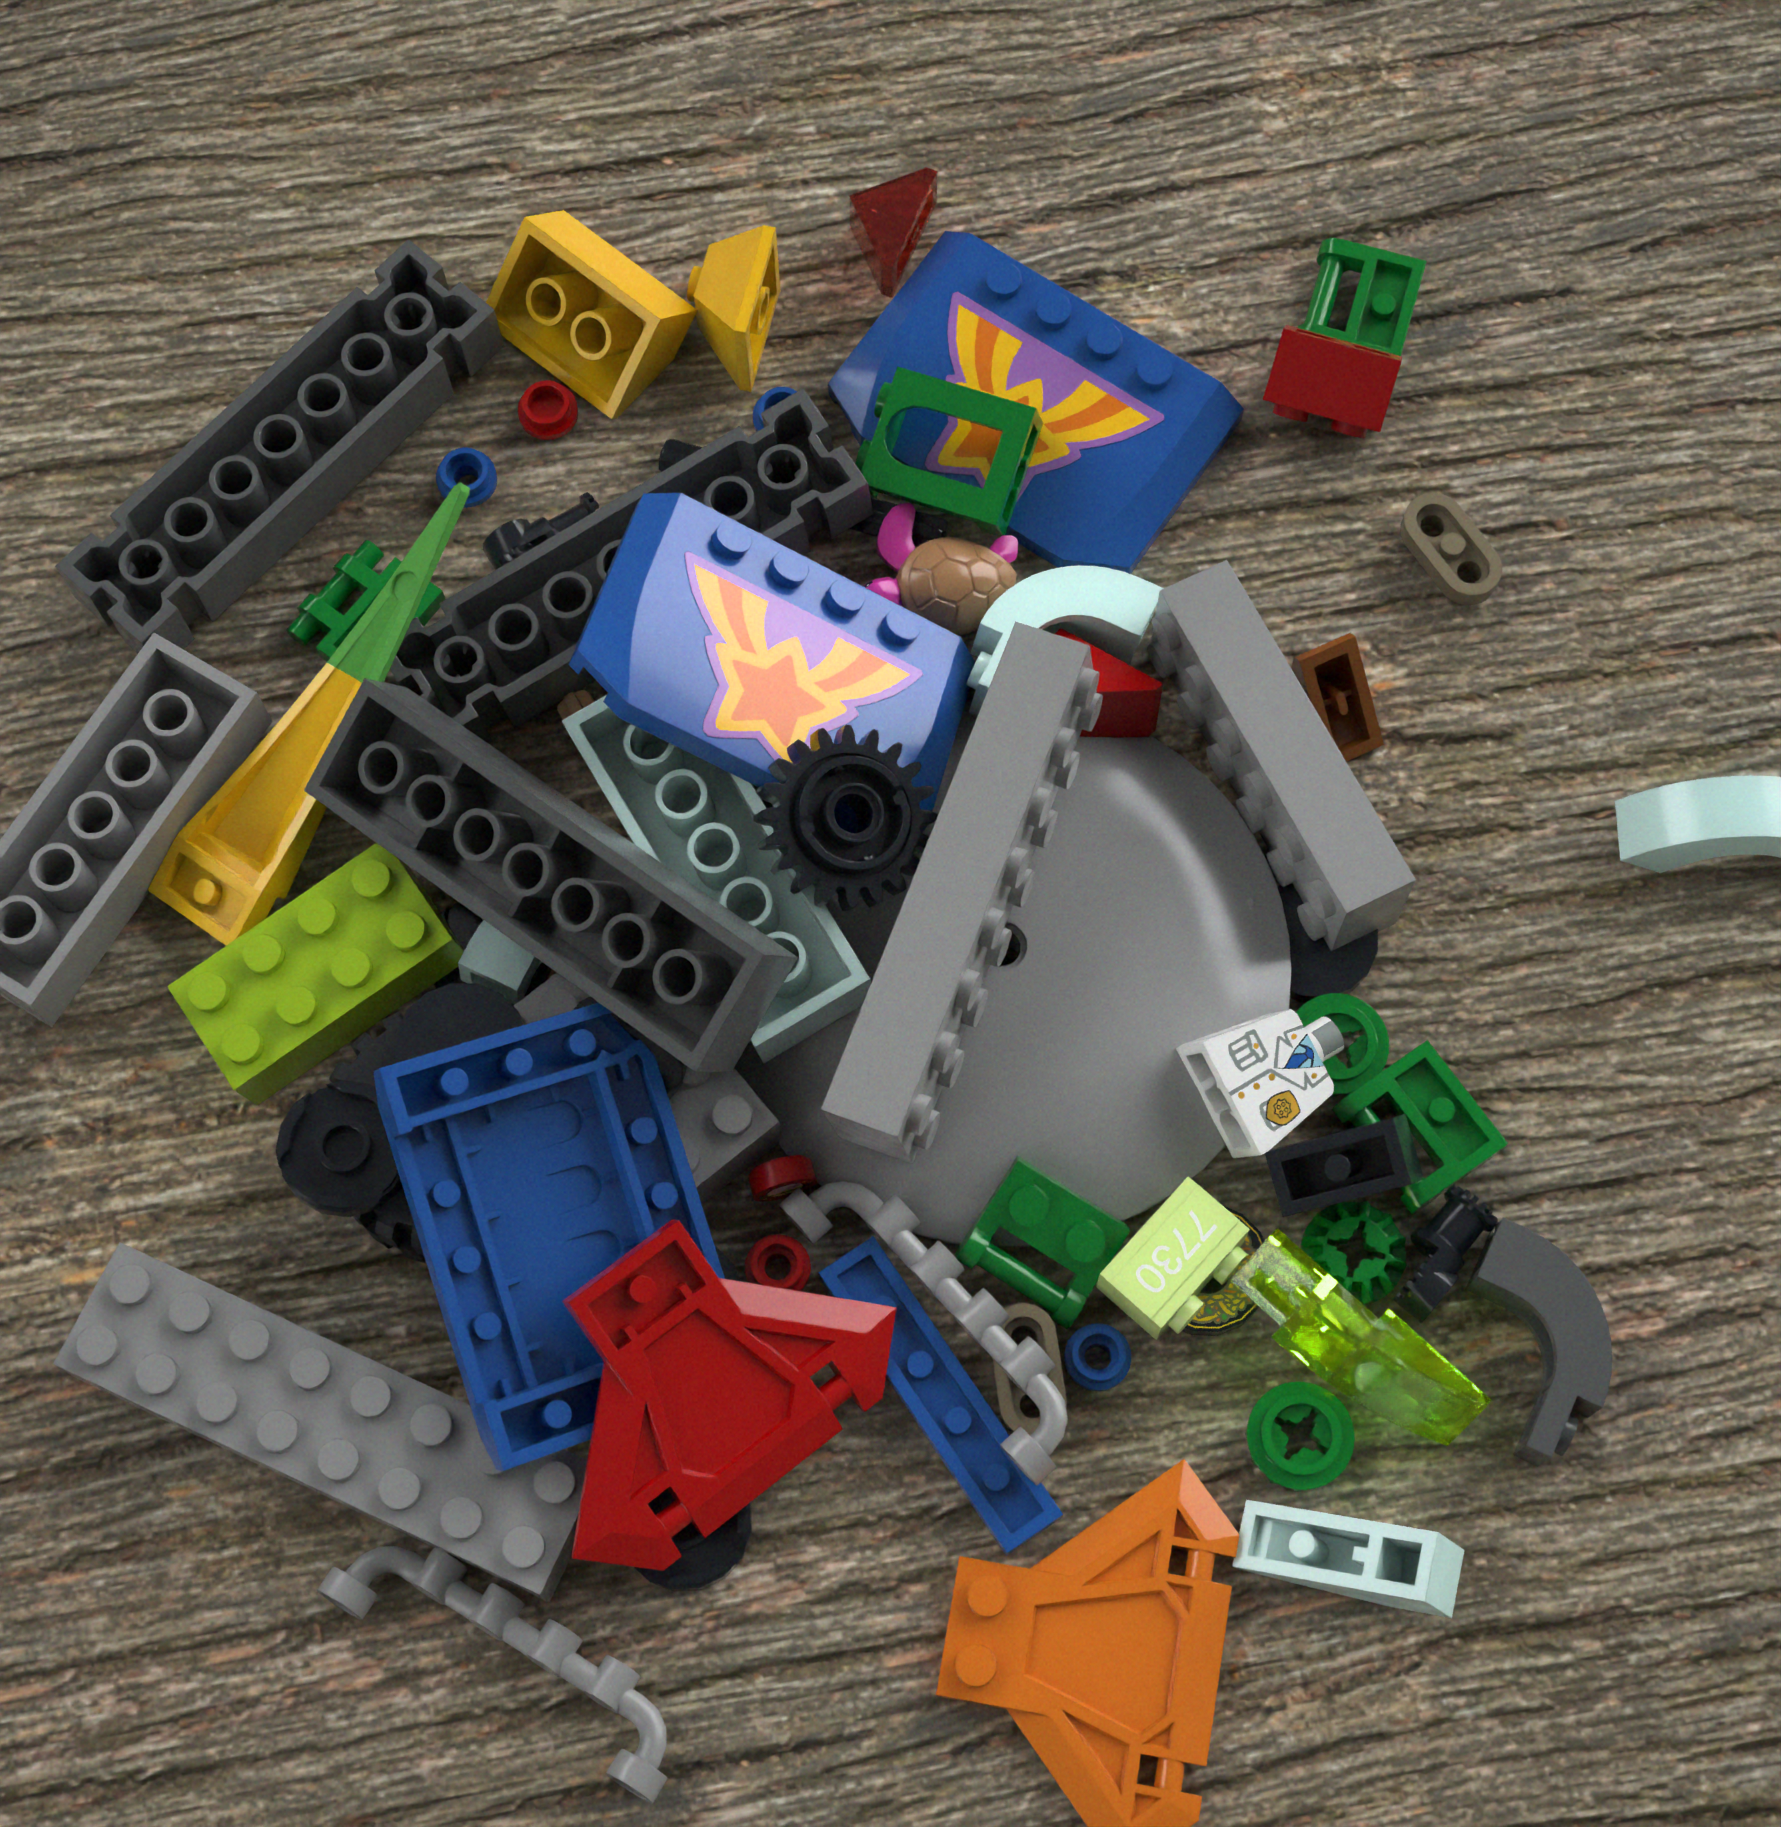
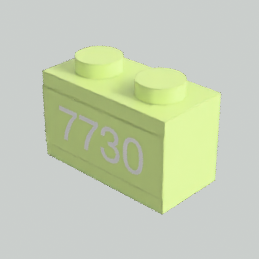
M1188 1176L1100 1273L1096 1287L1155 1340L1168 1327H1171L1179 1334L1203 1307L1204 1303L1196 1296L1212 1278H1215L1221 1285L1224 1284L1246 1259L1248 1254L1240 1246L1244 1243L1250 1229Z

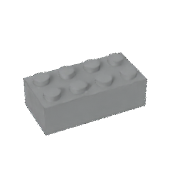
M556 973L515 1004L514 1007L519 1011L525 1025L572 1011L580 1001L590 996ZM687 1067L682 1086L669 1100L701 1204L705 1203L774 1148L782 1138L780 1123L735 1068H733L732 1072H695Z

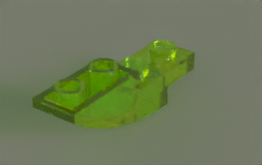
M1278 1228L1275 1229L1230 1280L1280 1325L1271 1338L1300 1363L1361 1406L1410 1432L1448 1446L1491 1402V1399L1393 1311L1388 1308L1380 1318L1375 1316Z

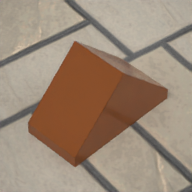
M1348 633L1294 657L1291 669L1346 762L1384 745L1356 636Z

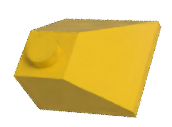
M766 225L710 244L703 266L693 267L687 288V300L694 302L695 308L698 310L696 313L698 328L738 388L748 392H752L780 294L776 227Z

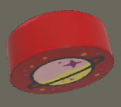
M804 1155L786 1156L765 1162L753 1168L748 1175L753 1199L760 1202L786 1198L797 1188L804 1192L817 1183L811 1159Z

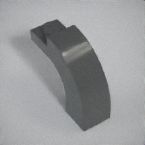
M1503 1217L1489 1233L1465 1290L1512 1312L1529 1328L1538 1344L1543 1364L1541 1388L1513 1453L1514 1456L1538 1467L1552 1458L1553 1453L1563 1456L1567 1451L1579 1419L1570 1415L1571 1411L1589 1418L1603 1408L1612 1373L1611 1337L1602 1305L1593 1287L1575 1263L1544 1237Z

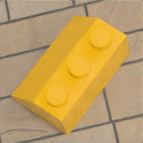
M564 210L524 217L486 301L495 310L502 337L610 419L618 418L673 361L698 311Z

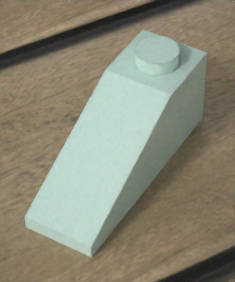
M1246 1500L1239 1532L1237 1554L1232 1566L1239 1570L1384 1606L1452 1618L1464 1549L1435 1531Z

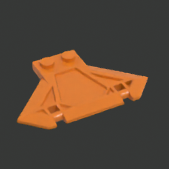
M1183 1459L1030 1569L959 1556L936 1696L1006 1709L1087 1827H1191L1199 1821L1202 1796L1181 1792L1185 1763L1207 1766L1232 1590L1230 1585L1211 1582L1215 1555L1236 1558L1239 1533L1186 1460ZM1171 1548L1188 1551L1185 1576L1168 1573ZM1141 1755L1158 1758L1154 1787L1137 1784Z

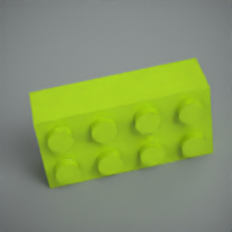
M375 843L167 987L233 1090L258 1106L457 968L465 949L409 866L378 843Z

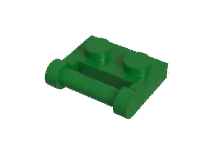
M1327 238L1323 240L1316 258L1320 269L1304 324L1298 325L1297 328L1401 356L1427 261L1340 238ZM1350 270L1361 273L1344 332L1329 328L1328 324L1342 275Z
M1428 1040L1350 1093L1332 1109L1344 1126L1350 1123L1352 1127L1380 1121L1371 1107L1383 1098H1385L1398 1116L1406 1114L1411 1134L1438 1167L1435 1172L1426 1178H1422L1417 1183L1400 1187L1404 1193L1400 1200L1412 1215L1435 1200L1450 1186L1455 1185L1503 1151L1508 1145V1142Z
M1017 1156L956 1251L955 1257L960 1263L970 1269L975 1265L979 1266L1051 1312L1049 1316L1055 1323L1068 1329L1081 1312L1087 1297L1098 1282L1100 1273L1111 1262L1131 1230L1124 1222ZM998 1227L1004 1228L1072 1271L1074 1275L1065 1289L990 1243Z

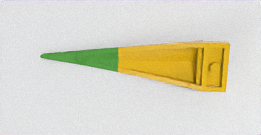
M462 483L453 486L396 571L328 662L255 750L181 829L172 842L147 890L227 946L266 919L277 897L286 898L327 808L305 792L304 789L364 678L380 682L385 681L469 496L470 487Z

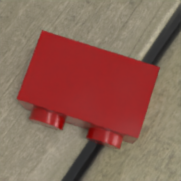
M1285 325L1263 400L1275 403L1272 413L1307 422L1310 413L1333 419L1330 429L1358 438H1365L1368 429L1377 432L1381 431L1402 362V356Z

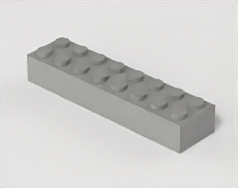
M1015 621L821 1107V1111L839 1138L913 1164L919 1148L928 1150L931 1146L941 1117V1113L934 1110L943 1086L950 1089L954 1086L965 1054L963 1050L958 1049L959 1043L967 1025L974 1028L977 1026L987 1002L988 990L981 988L990 965L999 967L1006 955L1012 933L1010 929L1005 928L1013 905L1023 907L1029 896L1035 871L1028 868L1036 846L1046 848L1052 837L1058 815L1057 811L1051 809L1059 787L1067 790L1070 788L1080 761V753L1074 751L1082 729L1092 731L1100 713L1103 695L1096 693L1100 673L1093 669L1090 645Z
M119 1242L53 1363L83 1382L433 1548L436 1547L458 1560L547 1602H550L571 1559L587 1465L586 1459L563 1449L508 1470L498 1471L480 1438L470 1405Z

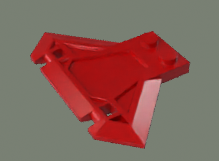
M673 1219L564 1299L562 1302L604 1361L571 1558L661 1571L667 1569L682 1557L671 1539L692 1522L701 1536L706 1538L842 1431L843 1428L833 1413L841 1404L852 1397L858 1407L863 1412H866L883 1398L897 1307L718 1278L679 1220ZM828 1364L835 1375L817 1388L810 1377ZM668 1489L675 1500L655 1515L648 1503Z

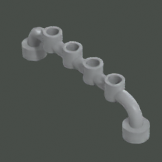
M838 1181L823 1185L809 1196L800 1188H797L778 1205L812 1244L816 1243L833 1227L826 1218L830 1211L839 1207H847L857 1212L877 1237L903 1261L921 1284L947 1308L964 1330L990 1354L1008 1377L1037 1405L1040 1411V1422L1037 1429L1029 1435L1019 1426L1000 1444V1447L1036 1486L1057 1468L1049 1455L1064 1437L1068 1417L1064 1398L1056 1385L1046 1376L1056 1365L1031 1337L1027 1336L1017 1345L1001 1328L1010 1316L987 1290L982 1288L973 1297L956 1280L965 1271L964 1267L940 1241H937L930 1249H927L917 1239L912 1231L921 1222L897 1195L894 1194L884 1203L875 1193L862 1184Z
M399 1546L377 1547L361 1554L346 1572L332 1566L318 1587L317 1592L353 1617L363 1620L377 1599L378 1595L368 1588L370 1583L377 1576L384 1573L396 1574L410 1582L415 1588L431 1599L458 1612L490 1636L504 1641L520 1651L544 1670L563 1678L579 1688L603 1707L631 1721L639 1732L637 1750L632 1754L625 1749H620L606 1775L639 1798L651 1804L654 1803L668 1779L657 1770L667 1747L666 1725L659 1709L644 1695L634 1690L641 1676L630 1667L609 1655L604 1657L599 1667L592 1664L576 1653L583 1642L579 1636L552 1619L546 1621L541 1631L518 1617L525 1606L520 1599L494 1583H490L483 1595L461 1582L468 1568L448 1553L436 1547L432 1549L426 1559L415 1552Z

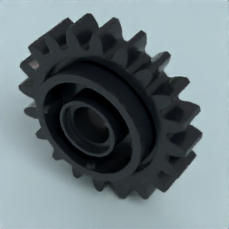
M846 724L837 730L834 743L828 732L824 728H820L810 735L811 749L799 739L787 747V753L792 763L778 758L769 765L770 773L779 783H765L757 790V794L762 799L773 805V807L766 808L753 816L754 822L773 828V833L758 844L759 850L779 849L781 857L774 863L770 871L773 875L785 872L790 868L796 872L790 888L792 894H796L813 884L815 886V906L821 907L827 904L835 892L838 895V902L842 911H848L856 907L859 893L863 901L870 908L883 902L882 887L893 896L903 892L907 887L901 873L914 877L920 859L913 852L923 853L929 839L928 835L921 833L920 828L934 823L937 819V813L922 810L919 802L935 792L932 786L914 787L911 783L912 778L918 774L922 765L920 762H914L902 768L897 764L903 746L900 742L880 752L878 750V730L872 729L857 744L851 725ZM836 803L847 804L856 812L858 817L856 833L846 832L839 827L834 816Z

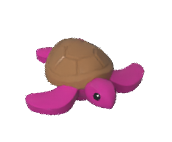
M900 503L893 507L884 518L876 541L878 556L887 566L898 573L897 577L874 579L863 587L958 636L975 631L979 628L981 620L993 603L1004 592L1015 585L1017 574L1010 563L1017 557V538L1012 535H1003L997 538L989 549L978 543L953 537L929 540L915 548L912 540V529L916 510L913 504Z

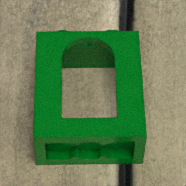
M897 366L892 383L884 382L877 396L874 414L876 418H879L872 441L867 439L863 441L855 465L868 482L870 497L877 498L878 493H882L975 522L983 532L999 537L1005 535L1043 426V421L1037 408ZM912 408L928 409L1002 432L983 489L904 465L892 457V452L907 410Z

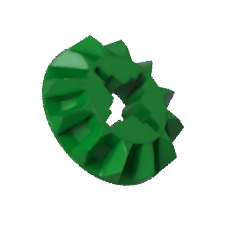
M1330 993L1307 1001L1297 1010L1296 1013L1304 1027L1324 1016L1335 1023L1342 1037L1360 1035L1346 1050L1348 1069L1344 1062L1339 1061L1336 1055L1322 1062L1334 1084L1332 1097L1352 1093L1382 1072L1389 1055V1036L1380 1015L1365 1001L1348 994Z
M1368 1201L1334 1204L1316 1213L1306 1227L1300 1246L1302 1267L1310 1283L1328 1299L1350 1306L1371 1304L1387 1296L1400 1281L1407 1266L1406 1237L1401 1235L1393 1222L1391 1214L1383 1213L1371 1206ZM1360 1228L1362 1229L1360 1237L1363 1238V1249L1372 1252V1256L1375 1257L1373 1260L1362 1259L1357 1268L1352 1272L1350 1278L1347 1277L1349 1266L1346 1265V1254L1337 1251V1247L1331 1245H1336V1243L1347 1244L1352 1235Z
M1288 1382L1276 1386L1265 1393L1253 1407L1245 1432L1251 1462L1267 1476L1270 1483L1279 1484L1297 1492L1324 1487L1336 1479L1348 1465L1355 1442L1353 1423L1344 1404L1329 1390L1309 1382ZM1310 1413H1313L1316 1417L1311 1423L1313 1428L1310 1431L1309 1437L1317 1443L1316 1447L1325 1452V1454L1316 1449L1313 1452L1309 1448L1303 1447L1297 1454H1293L1289 1460H1286L1284 1458L1287 1452L1285 1447L1288 1444L1289 1437L1281 1431L1282 1427L1276 1424L1274 1420L1282 1425L1286 1423L1289 1426L1296 1427L1302 1420L1305 1421Z

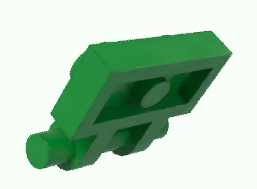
M365 540L353 555L344 554L334 565L333 570L336 574L316 596L309 594L297 607L300 614L286 629L287 633L296 642L306 646L319 630L327 632L328 634L316 646L319 656L328 662L402 561L395 557L379 575L373 571V568L381 561L384 554L374 543ZM429 582L413 619L418 617L423 627L439 610V603L446 600L443 590ZM354 590L363 592L345 615L337 611Z

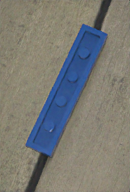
M872 1236L818 1272L820 1280L832 1297L897 1307L886 1378L1006 1556L1061 1519L1063 1513L1042 1482L1036 1486L1000 1447V1444L1010 1435L875 1237Z

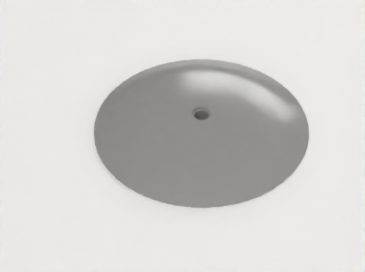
M973 699L966 700L932 811L939 814L977 719V716L969 713ZM1152 736L1078 738L1074 751L1080 753V761L1075 778L1068 790L1059 787L1051 808L1058 812L1052 837L1046 848L1036 846L1028 867L1035 871L1029 896L1023 907L1013 905L1005 928L1010 929L1012 932L1008 947L1013 948L1019 956L1013 963L1007 966L996 967L990 965L981 987L988 990V998L983 1014L975 1028L968 1025L965 1028L958 1049L965 1052L959 1076L951 1089L945 1086L942 1087L934 1108L935 1111L941 1113L936 1135L928 1150L918 1149L913 1164L839 1138L821 1111L862 1006L766 1063H763L753 1044L749 1041L734 1068L779 1121L782 1138L777 1143L788 1156L804 1155L810 1158L819 1185L823 1186L827 1183L838 1181L862 1184L875 1193L884 1203L895 1194L921 1222L912 1231L914 1235L960 1245L1017 1156L1124 1222L1144 1213L1170 1197L1188 1176L1191 1179L1196 1177L1226 1147L1198 1088L1176 1048L1184 1043L1254 1018L1289 1010L1291 985L1289 933L1282 900L1270 866L1254 835L1237 810L1204 774L1180 754ZM935 822L928 825L922 833L930 836ZM913 852L916 857L921 859L923 853ZM901 873L906 882L907 889L895 896L888 893L882 887L883 902L870 908L863 901L860 893L856 907L848 911L841 910L836 892L832 899L825 904L870 977L871 982L912 882V876ZM1247 898H1254L1252 920ZM1000 1226L990 1243L998 1248L1032 1247Z

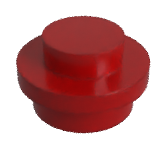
M543 380L532 384L524 392L518 403L517 411L521 426L529 435L537 439H558L570 432L578 419V406L573 393L555 381Z

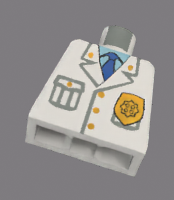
M1289 1009L1266 1014L1184 1043L1177 1047L1176 1050L1198 1088L1232 1158L1260 1156L1268 1152L1333 1094L1334 1084L1322 1062L1344 1049V1040L1338 1027L1329 1018L1320 1017L1304 1027L1298 1014Z

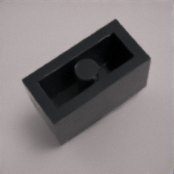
M1406 1114L1285 1145L1265 1153L1282 1217L1412 1185L1424 1178Z

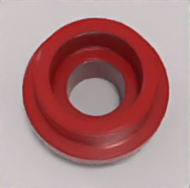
M775 1234L760 1239L751 1247L745 1260V1275L748 1283L802 1291L807 1285L811 1274V1263L806 1249L799 1241L787 1235ZM774 1259H784L791 1266L789 1274L781 1280H774L765 1272L768 1263Z

